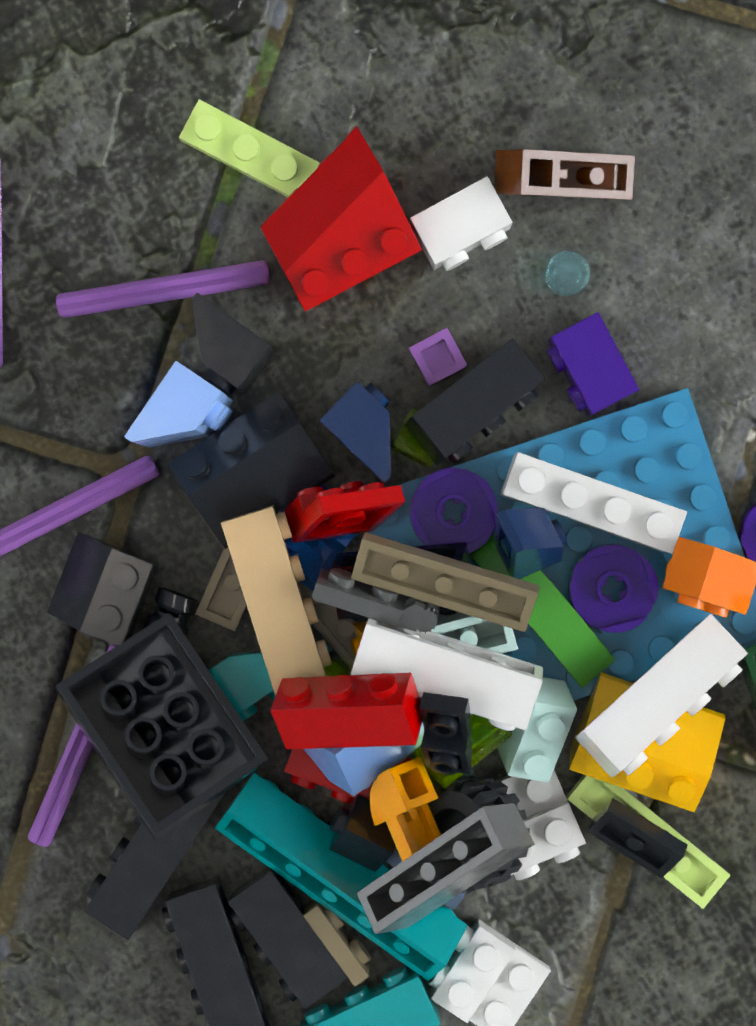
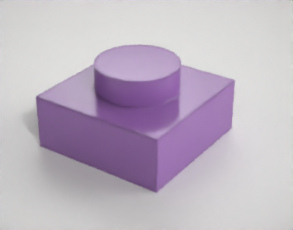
M448 328L409 347V351L428 387L468 366Z

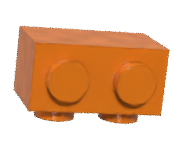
M678 536L672 558L666 567V577L662 588L679 593L677 603L727 618L729 610L746 615L756 585V562L720 548Z

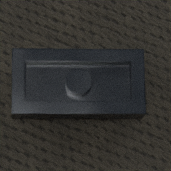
M614 798L592 819L587 831L660 878H663L684 857L688 844L676 838L668 831L660 828Z

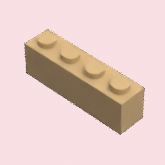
M274 505L222 521L221 526L275 695L282 678L326 676L325 667L332 665L325 639L317 642L311 625L319 623L312 598L303 599L298 582L306 579L298 554L290 557L285 539L292 538L285 512L276 514Z

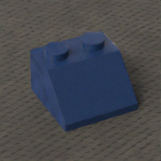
M357 381L320 421L385 484L391 477L390 412L386 409L389 405V400L372 383H369L364 388Z

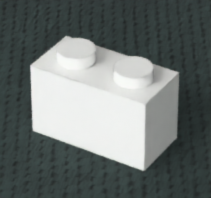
M488 176L410 218V226L432 268L435 270L444 266L446 271L466 262L469 259L467 252L480 245L483 246L484 250H488L506 240L508 237L505 232L510 229L513 223Z

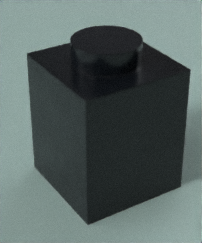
M358 794L347 808L340 806L331 821L329 830L335 833L329 850L374 872L394 853L396 845L386 822L377 826L374 825L369 799Z

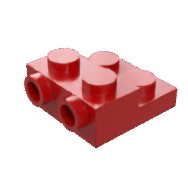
M354 481L323 491L322 487L304 489L297 493V498L285 509L293 543L374 531L405 503L401 485L384 487L383 483L375 482L363 486V482Z

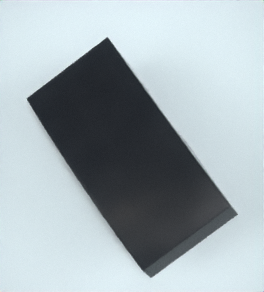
M423 692L419 709L424 726L421 750L425 767L431 768L433 771L443 775H453L456 772L470 774L472 763V728L469 699Z

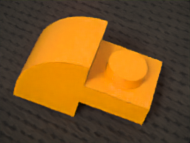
M421 757L380 773L373 782L370 792V811L374 825L377 826L386 822L402 862L441 836L428 806V803L438 799V796Z

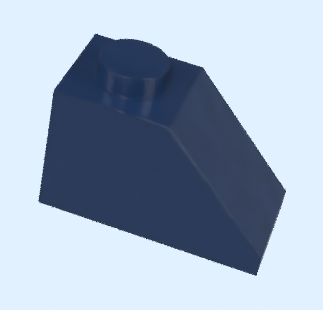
M545 508L508 509L496 513L494 545L511 577L521 579L561 561L563 545L567 543L566 537L558 520L554 519L551 521Z

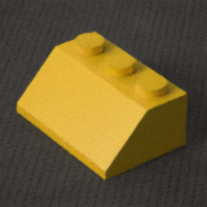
M600 672L571 742L569 770L695 813L712 774L726 719L725 714L705 707L694 716H691L686 711L675 721L680 729L661 746L654 740L643 751L648 759L629 776L622 770L611 778L575 737L634 683Z

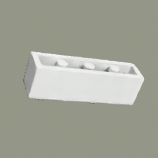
M519 452L515 453L500 493L503 497L535 508H545L546 512L669 554L674 552L678 536L687 515V511Z
M710 614L575 738L611 778L622 770L629 776L648 759L643 751L654 740L661 746L680 729L675 721L687 711L691 716H694L712 699L706 693L717 682L722 687H725L743 670L737 663L748 653L716 618Z
M368 618L350 674L366 675L411 672L420 700L422 699L423 692L468 698L470 714L488 718L489 723L493 726L508 731L514 730L515 727L526 731L543 682V667L432 631H428L426 634L425 632L420 633L419 630L413 631L400 626L396 627Z

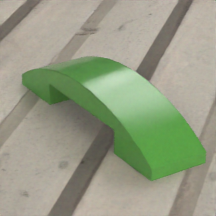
M495 532L484 545L469 553L470 557L479 567L510 576L494 545ZM541 570L521 578L520 580L540 585L528 625L550 649L578 685L583 688L615 661L614 657Z

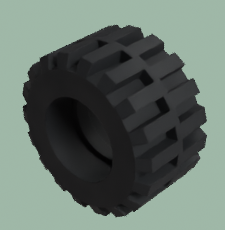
M473 776L433 785L438 799L428 803V806L442 835L463 821L464 815L468 817L481 807L515 803L517 807L520 800L515 793L507 794L508 786L504 783H494L493 778L487 776ZM525 809L520 810L519 813L522 819H528ZM528 849L462 893H469L506 882L512 878V873L518 872L522 867L519 858L527 857Z

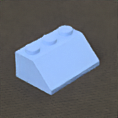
M175 361L124 437L133 443L149 448L208 437L213 430L218 431L226 426L234 413L229 408L233 400L203 378Z

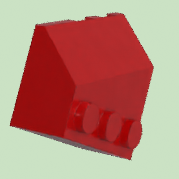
M357 126L317 166L318 168L299 188H296L260 225L304 311L323 303L422 250L382 167Z

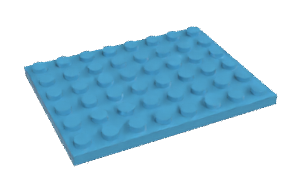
M688 388L450 467L467 469L482 477L490 485L496 496L498 512L508 509L535 508L500 495L512 458L515 453L519 452L687 511L679 537L714 546L745 558ZM428 475L399 484L402 488L405 503L374 531H370L371 534L413 547L426 546L414 532L410 520L411 498L419 484ZM452 499L444 502L446 510L441 513L443 520L452 519L455 524L463 521L461 513L466 510L464 503L455 504ZM547 512L551 521L557 519L560 523L567 543L563 545L561 561L541 571L570 605L568 584L573 565L586 552L595 547L617 544L636 550L651 563L658 579V597L647 618L639 626L620 633H608L589 626L615 659L612 664L602 671L603 673L629 682L638 680L700 622L712 614L677 603L679 593L662 588L666 577V567L673 554L663 553ZM469 555L470 564L478 566ZM609 576L606 578L607 584L601 587L602 595H610L612 601H616L619 599V591L625 589V584L623 581L617 582L614 576ZM754 589L746 615L729 610L727 618L712 614L740 645L756 639V589ZM529 625L526 632L513 629L518 650L502 654L543 667V677L565 681L574 701L592 694L599 675L581 688ZM471 714L472 735L495 726L489 723L488 718Z

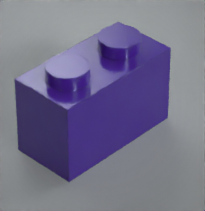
M599 312L557 333L548 340L551 348L546 350L547 356L557 373L564 371L571 384V387L567 388L566 391L578 412L584 409L589 417L640 390Z

